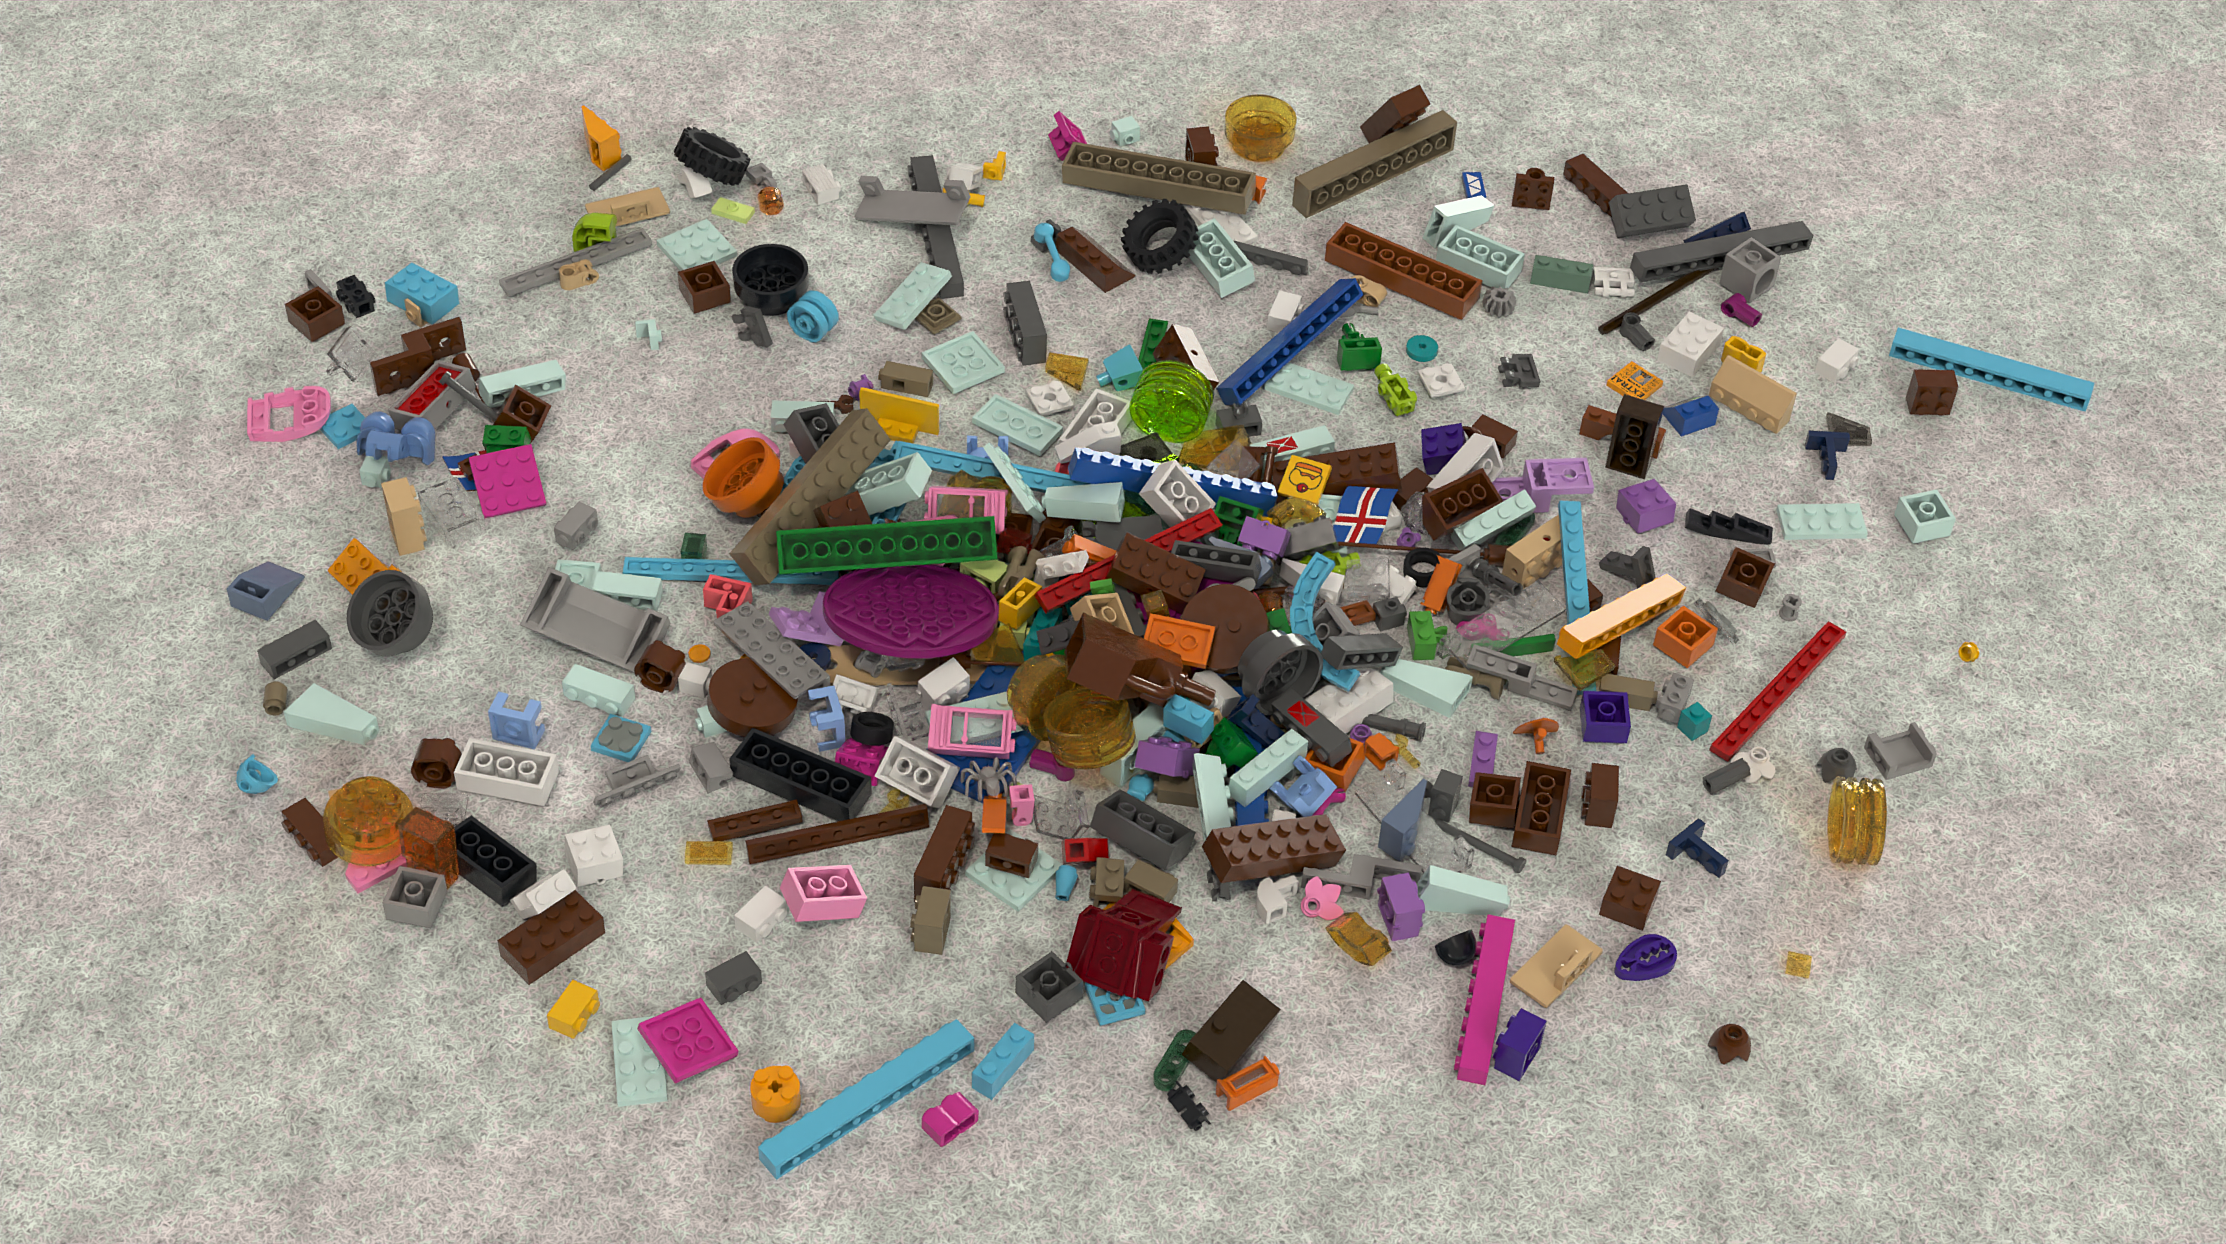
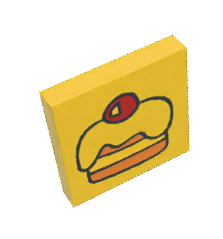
M1291 455L1278 494L1318 506L1332 467Z

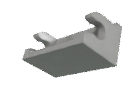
M711 742L691 748L689 763L707 794L728 786L727 781H721L731 778L733 772L716 743Z

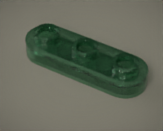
M1534 513L1502 531L1497 537L1495 544L1512 546L1524 538L1534 525Z
M1184 1029L1175 1035L1154 1071L1153 1083L1157 1089L1169 1091L1177 1085L1176 1081L1180 1080L1190 1063L1188 1059L1182 1056L1186 1048L1183 1043H1188L1196 1034L1194 1031ZM1173 1061H1178L1180 1063L1174 1064Z

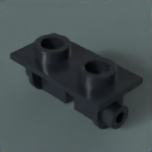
M1176 1081L1179 1088L1176 1090L1171 1089L1167 1093L1168 1101L1178 1113L1187 1108L1180 1116L1187 1123L1188 1127L1198 1131L1202 1127V1122L1206 1121L1210 1125V1121L1206 1118L1209 1114L1201 1102L1196 1105L1193 1101L1195 1094L1187 1084L1182 1087Z

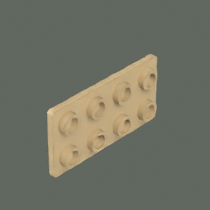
M659 187L585 204L588 214L595 212L615 214L617 217L616 226L670 214V209Z
M1566 924L1510 978V983L1543 1007L1548 1008L1602 954L1603 949Z

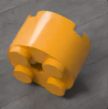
M769 1066L755 1071L750 1085L754 1113L770 1123L784 1122L793 1117L792 1115L798 1111L801 1105L800 1082L793 1069L789 1066Z

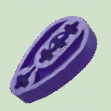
M1657 934L1643 935L1631 942L1621 952L1616 961L1614 973L1619 979L1628 981L1650 980L1666 975L1675 966L1677 959L1676 947L1664 936ZM1641 957H1642L1643 959H1648V958H1649V961H1648V962H1647L1646 960H1642V961H1641L1640 958H1641ZM1623 966L1624 968H1630V969H1629V971H1627L1626 969H1623V970H1622L1621 967Z

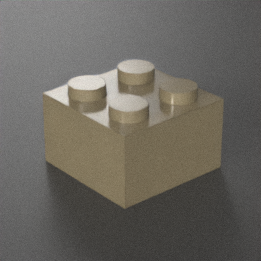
M923 886L921 895L916 896V914H912L911 942H914V951L942 955L951 919V890Z

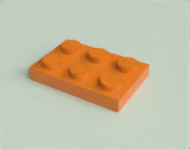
M1150 613L1144 639L1180 654L1183 665L1206 669L1215 627Z

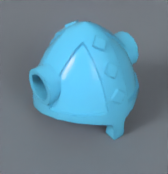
M254 754L240 764L236 782L241 791L257 794L265 792L275 785L278 778L270 768L255 760L256 756Z

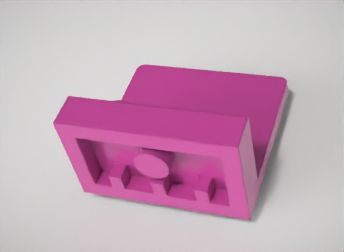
M850 738L836 751L835 762L870 776L871 785L877 786L879 779L875 777V774L889 747L885 745H865Z

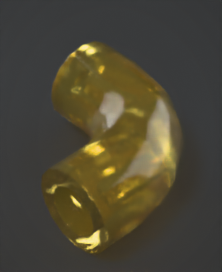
M1301 498L1285 499L1267 512V516L1272 518V523L1278 527L1284 526L1292 519H1301L1308 524L1314 522L1313 519L1327 515L1318 505L1310 500Z

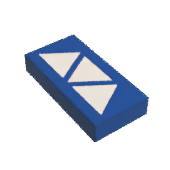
M1462 172L1461 178L1466 199L1481 195L1486 198L1481 172Z

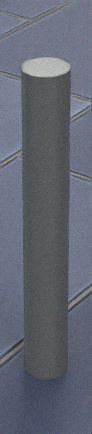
M626 154L593 181L589 188L595 191L632 160L631 156Z

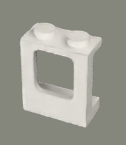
M562 869L553 876L548 874L510 899L520 917L526 919L540 914L576 890L577 887L566 870Z

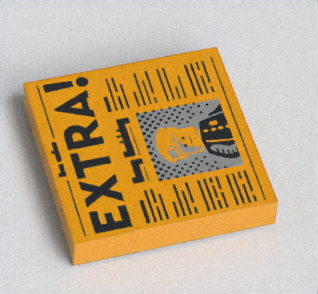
M1631 361L1608 379L1606 386L1622 396L1626 394L1646 400L1662 387L1663 380Z

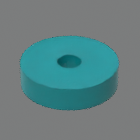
M1416 335L1407 341L1406 353L1415 361L1428 362L1436 358L1438 343L1429 336Z

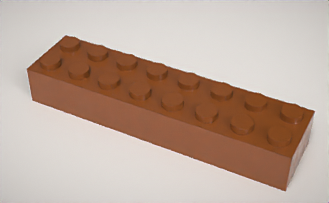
M1345 222L1326 243L1324 261L1356 275L1364 276L1366 279L1460 320L1465 317L1480 298L1483 280Z

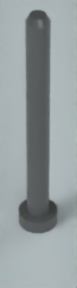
M449 371L442 376L439 383L442 385L446 383L495 421L498 414L451 378L452 374Z
M1440 819L1434 821L1433 825L1436 828L1513 866V871L1520 873L1526 864L1525 858L1519 857L1517 859Z

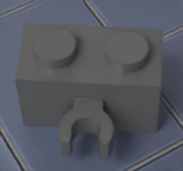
M1243 402V406L1237 407L1234 403L1231 408L1216 410L1215 424L1221 441L1261 435L1262 419L1256 404L1247 406L1246 402Z
M1441 769L1434 785L1427 781L1425 798H1431L1428 816L1433 817L1435 820L1440 819L1448 823L1450 822L1458 804L1463 776Z

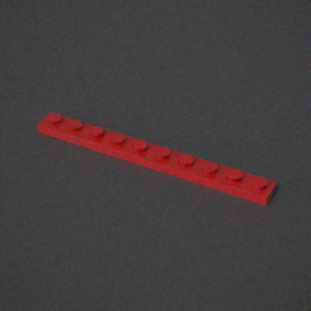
M1212 508L1145 539V541L1171 553L1175 540L1192 543L1219 530L1222 527V523ZM1115 554L1083 569V572L1075 573L1036 592L1034 596L1044 612L1049 613L1090 593V582L1106 579Z
M1828 621L1711 744L1709 751L1728 762L1845 638L1847 632Z

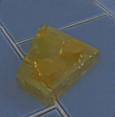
M1049 352L1045 372L1081 391L1089 359Z
M1009 623L994 629V632L988 639L971 648L977 661L1025 663L1024 655Z
M1602 649L1593 650L1578 659L1572 656L1561 658V655L1554 657V663L1579 691H1582L1615 669V664Z

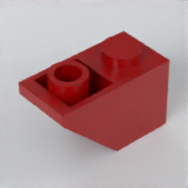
M1075 838L1061 841L1063 864L1095 863L1097 857L1109 858L1107 838Z

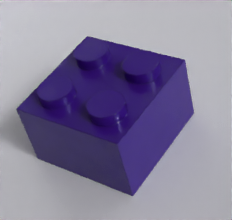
M1462 423L1421 429L1422 459L1426 474H1438L1466 443Z
M1583 691L1580 703L1583 742L1627 743L1631 729L1627 692Z
M1522 1008L1516 1016L1512 1015L1506 1026L1508 1028L1505 1033L1501 1032L1497 1038L1496 1045L1498 1047L1493 1054V1059H1495L1494 1069L1520 1082L1541 1048L1547 1020Z

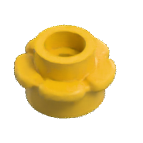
M1964 642L1958 650L1960 658L1965 662H1974L1979 657V649L1973 642Z

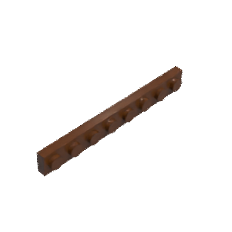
M926 804L745 840L749 864H755L929 828L928 809Z

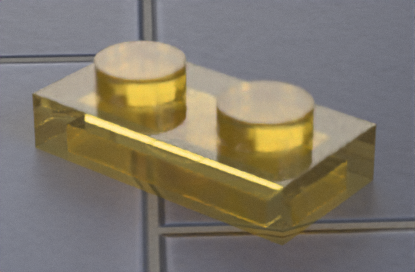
M686 841L685 864L732 865L733 842Z

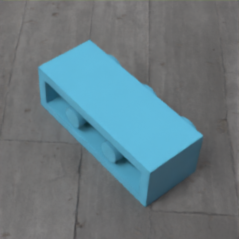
M1014 1023L972 1072V1089L992 1100L1034 1051V1034Z

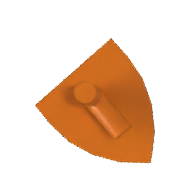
M1541 718L1518 726L1513 731V734L1534 733L1536 754L1545 753L1544 737L1547 735V732H1557L1559 724L1555 720Z

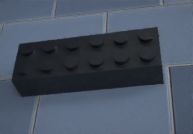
M755 728L750 730L729 758L730 768L733 772L732 777L789 801L797 799L799 805L837 821L855 818L872 794L870 776Z

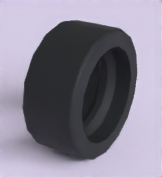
M1426 547L1411 550L1404 559V577L1408 575L1417 582L1415 584L1417 587H1428L1434 571L1422 573L1414 570L1411 566L1416 563L1425 562L1436 567V564L1440 563L1437 555L1441 556L1440 553Z
M858 713L852 718L850 735L852 739L865 745H885L892 740L894 722L890 717L881 713Z

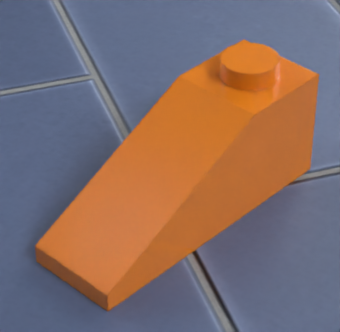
M1002 793L996 796H984L982 833H1005L1007 797L1002 796Z

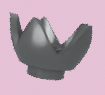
M1834 748L1827 751L1816 764L1822 765V778L1825 783L1839 776L1848 786L1854 777L1855 770H1857L1854 757L1844 748Z

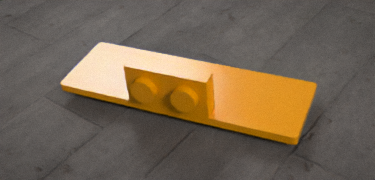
M356 538L351 540L328 569V572L352 595L365 579L377 572L385 570L402 571L393 564L388 566L382 563Z

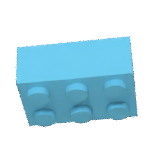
M410 263L385 282L388 302L406 311L404 300L408 298L420 307L421 318L432 325L459 304L457 285L414 263Z

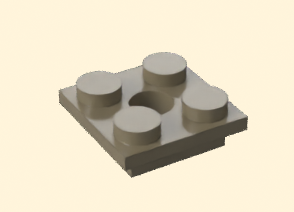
M937 297L930 301L915 319L935 335L961 320L962 316Z

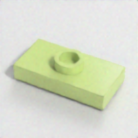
M720 197L711 208V212L714 215L747 224L754 215L755 208Z

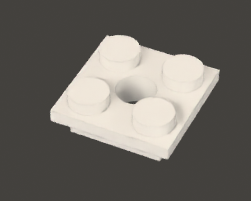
M1445 363L1442 366L1426 367L1418 370V375L1431 398L1465 391V387L1452 364Z
M1052 381L1049 384L1033 386L1026 390L1029 399L1040 416L1074 408V404L1061 381Z

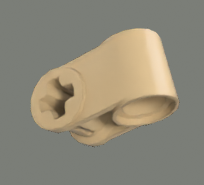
M587 259L563 265L559 269L560 286L564 290H573L596 283L599 279L598 272L592 268V263Z
M1361 275L1352 277L1356 278L1364 294L1357 302L1366 306L1378 307L1387 296V290L1383 285L1366 279Z

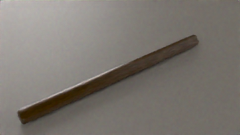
M1716 268L1703 271L1696 270L1684 275L1598 327V331L1602 335L1610 333L1621 326L1626 313L1631 312L1640 315Z

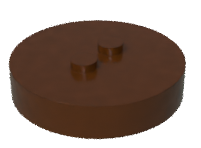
M1232 584L1214 585L1200 591L1189 601L1181 616V620L1215 627V634L1205 670H1211L1219 674L1238 672V664L1245 649L1258 636L1270 631L1269 619L1260 600L1249 590Z
M750 658L733 660L718 668L710 680L707 694V706L713 719L725 730L746 737L752 728L771 736L781 732L793 720L798 698L794 699Z

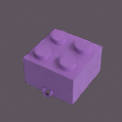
M1651 479L1618 490L1616 509L1623 516L1625 524L1629 523L1636 533L1639 534L1673 523L1676 502L1655 479Z
M1246 516L1238 541L1242 544V547L1255 552L1257 550L1262 551V554L1268 558L1276 560L1277 557L1283 558L1291 533L1287 529L1270 524L1267 520L1260 521Z
M1148 737V740H1139L1135 767L1173 777L1183 776V778H1188V776L1193 775V756L1199 753L1200 748L1192 747V743L1187 741L1172 742L1173 738Z
M1409 872L1382 877L1381 887L1377 889L1379 894L1378 907L1391 941L1418 937L1420 927L1423 926L1422 914L1425 913V905L1423 900H1419L1417 895L1418 888L1416 882L1412 881Z

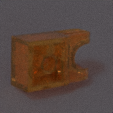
M415 807L398 824L402 856L406 858L408 868L418 870L424 868L429 872L439 875L443 874L448 890L459 876L454 825L447 820L434 816L429 811Z

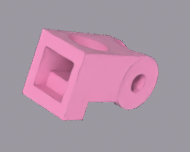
M1032 784L1009 786L1013 824L1016 826L1029 825L1033 819L1035 801Z

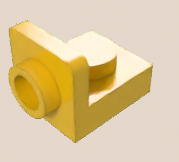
M998 151L997 158H993L992 163L984 162L983 178L1002 181L1006 168V152Z

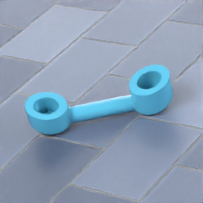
M1040 223L1035 227L1034 239L1039 243H1046L1054 261L1050 270L1051 277L1055 281L1063 282L1069 278L1070 265L1067 261L1060 258L1053 241V226L1048 223Z

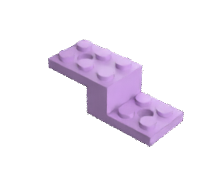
M1587 458L1525 460L1522 477L1496 478L1492 482L1500 496L1501 494L1509 496H1501L1503 501L1525 489L1536 505L1533 513L1548 512L1552 495L1593 494L1594 491ZM1565 475H1571L1573 478H1568Z
M819 591L810 613L804 610L793 611L786 607H771L769 616L783 637L835 646L842 645L843 639L830 629L823 616V598L826 592Z

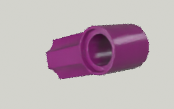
M1740 293L1733 294L1721 303L1723 314L1728 317L1736 316L1751 327L1756 326L1762 318V313L1748 305L1745 297Z
M1040 749L1033 750L1029 762L1031 768L1055 774L1056 778L1060 781H1070L1074 778V758L1070 753L1061 752L1054 754Z

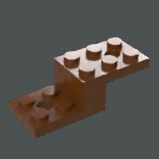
M460 317L401 334L404 352L370 362L375 392L377 396L402 388H408L434 364V360L466 351ZM397 371L395 375L390 376L392 372Z

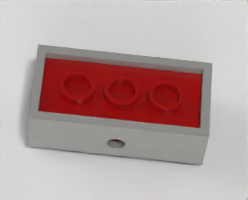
M437 360L388 409L395 429L402 430L409 420L416 417L427 419L436 429L465 399L446 383L444 385L439 383L440 379L449 371L452 374L451 378L469 392H472L476 385L470 368Z

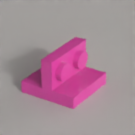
M1058 111L1054 114L1058 126L1048 136L1058 158L1064 161L1073 142L1087 144L1081 129L1063 113Z

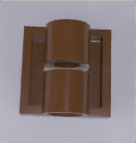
M1530 168L1526 171V174L1516 173L1511 207L1550 210L1555 177L1545 176L1544 171L1539 168Z

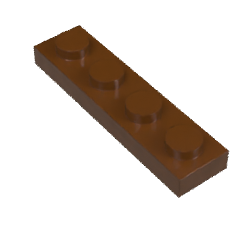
M796 799L707 820L712 841L717 843L802 823L803 818Z

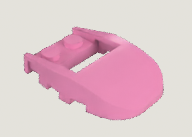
M304 386L302 390H294L293 387L284 388L285 392L275 395L273 392L264 394V399L253 400L252 397L248 398L247 434L250 441L285 442L318 431L326 423L331 412L329 392L320 386ZM294 406L292 427L284 428V431H273V429H270L271 408Z
M739 429L712 440L691 460V468L704 479L708 468L714 461L711 457L713 452L726 447L728 443L732 445L750 437L763 439L779 456V459L780 451L778 446L764 434L752 429Z

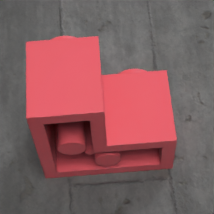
M710 574L703 588L704 607L716 609V615L719 618L747 601L751 604L753 601L751 583Z

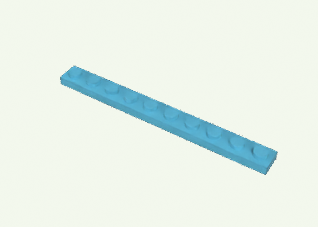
M903 441L898 443L894 460L918 452L933 471L1009 486L991 459ZM1011 463L1022 475L1023 482L1032 491L1046 493L1048 487L1090 484L1070 480L1068 474Z
M1559 501L1558 503L1567 625L1590 613L1581 501ZM1593 651L1578 659L1570 655L1572 687L1578 688L1577 695H1582L1583 691H1596Z
M625 557L623 574L661 578V580L707 581L709 575L712 574L752 583L735 560ZM840 571L778 573L771 583L831 585L839 579Z

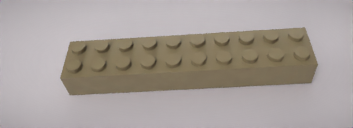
M1441 110L1295 177L1292 206L1305 218H1308L1453 151L1457 121L1444 110Z
M1079 142L1072 143L1062 163L1063 183L1158 200L1167 199L1169 202L1173 199L1181 204L1246 215L1256 192V173Z
M867 408L852 410L729 553L754 585L770 584L779 573L776 531L817 528L819 523L813 510L843 497L890 442L889 436Z

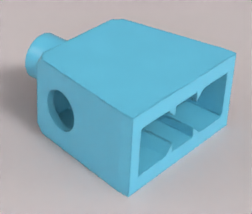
M1130 344L1104 359L1103 364L1106 371L1096 376L1101 387L1112 382L1116 391H1122L1148 382Z

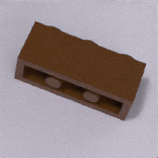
M306 798L281 811L284 820L281 824L288 834L292 833L294 835V839L300 848L305 847L307 849L306 852L313 862L317 861L323 867L346 853L343 839Z

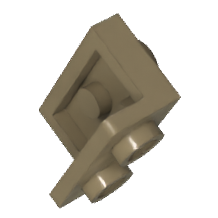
M1097 857L1096 866H1091L1090 880H1094V885H1090L1089 899H1093V906L1098 907L1099 900L1118 902L1123 897L1124 860Z

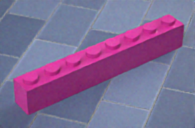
M1488 914L1486 923L1481 922L1479 936L1483 937V941L1477 942L1475 955L1480 957L1479 960H1474L1472 974H1476V978H1471L1468 990L1469 993L1473 994L1472 998L1467 997L1465 1012H1469V1016L1463 1017L1461 1031H1465V1037L1460 1036L1457 1050L1462 1051L1461 1056H1456L1454 1070L1458 1071L1457 1080L1486 1085L1514 931V919Z

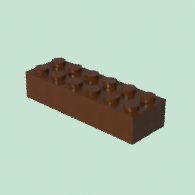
M1395 442L1302 457L1332 467L1323 491L1324 495L1343 496L1348 486L1402 489ZM1290 459L1276 461L1273 466V485L1278 496L1276 500L1278 508H1287L1288 497L1279 495L1278 490Z
M1327 814L1212 829L1202 845L1221 883L1303 872L1304 867L1316 869L1335 867L1346 851Z

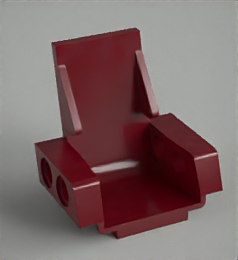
M1134 889L1106 910L1089 905L1079 913L1066 962L1071 964L1072 971L1086 983L1120 996L1125 995L1133 999L1140 998L1149 1002L1161 987L1174 936L1167 934L1166 931L1174 919L1181 913L1182 907Z

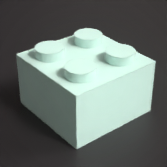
M1938 490L1899 497L1894 513L1912 544L1950 536L1956 520Z

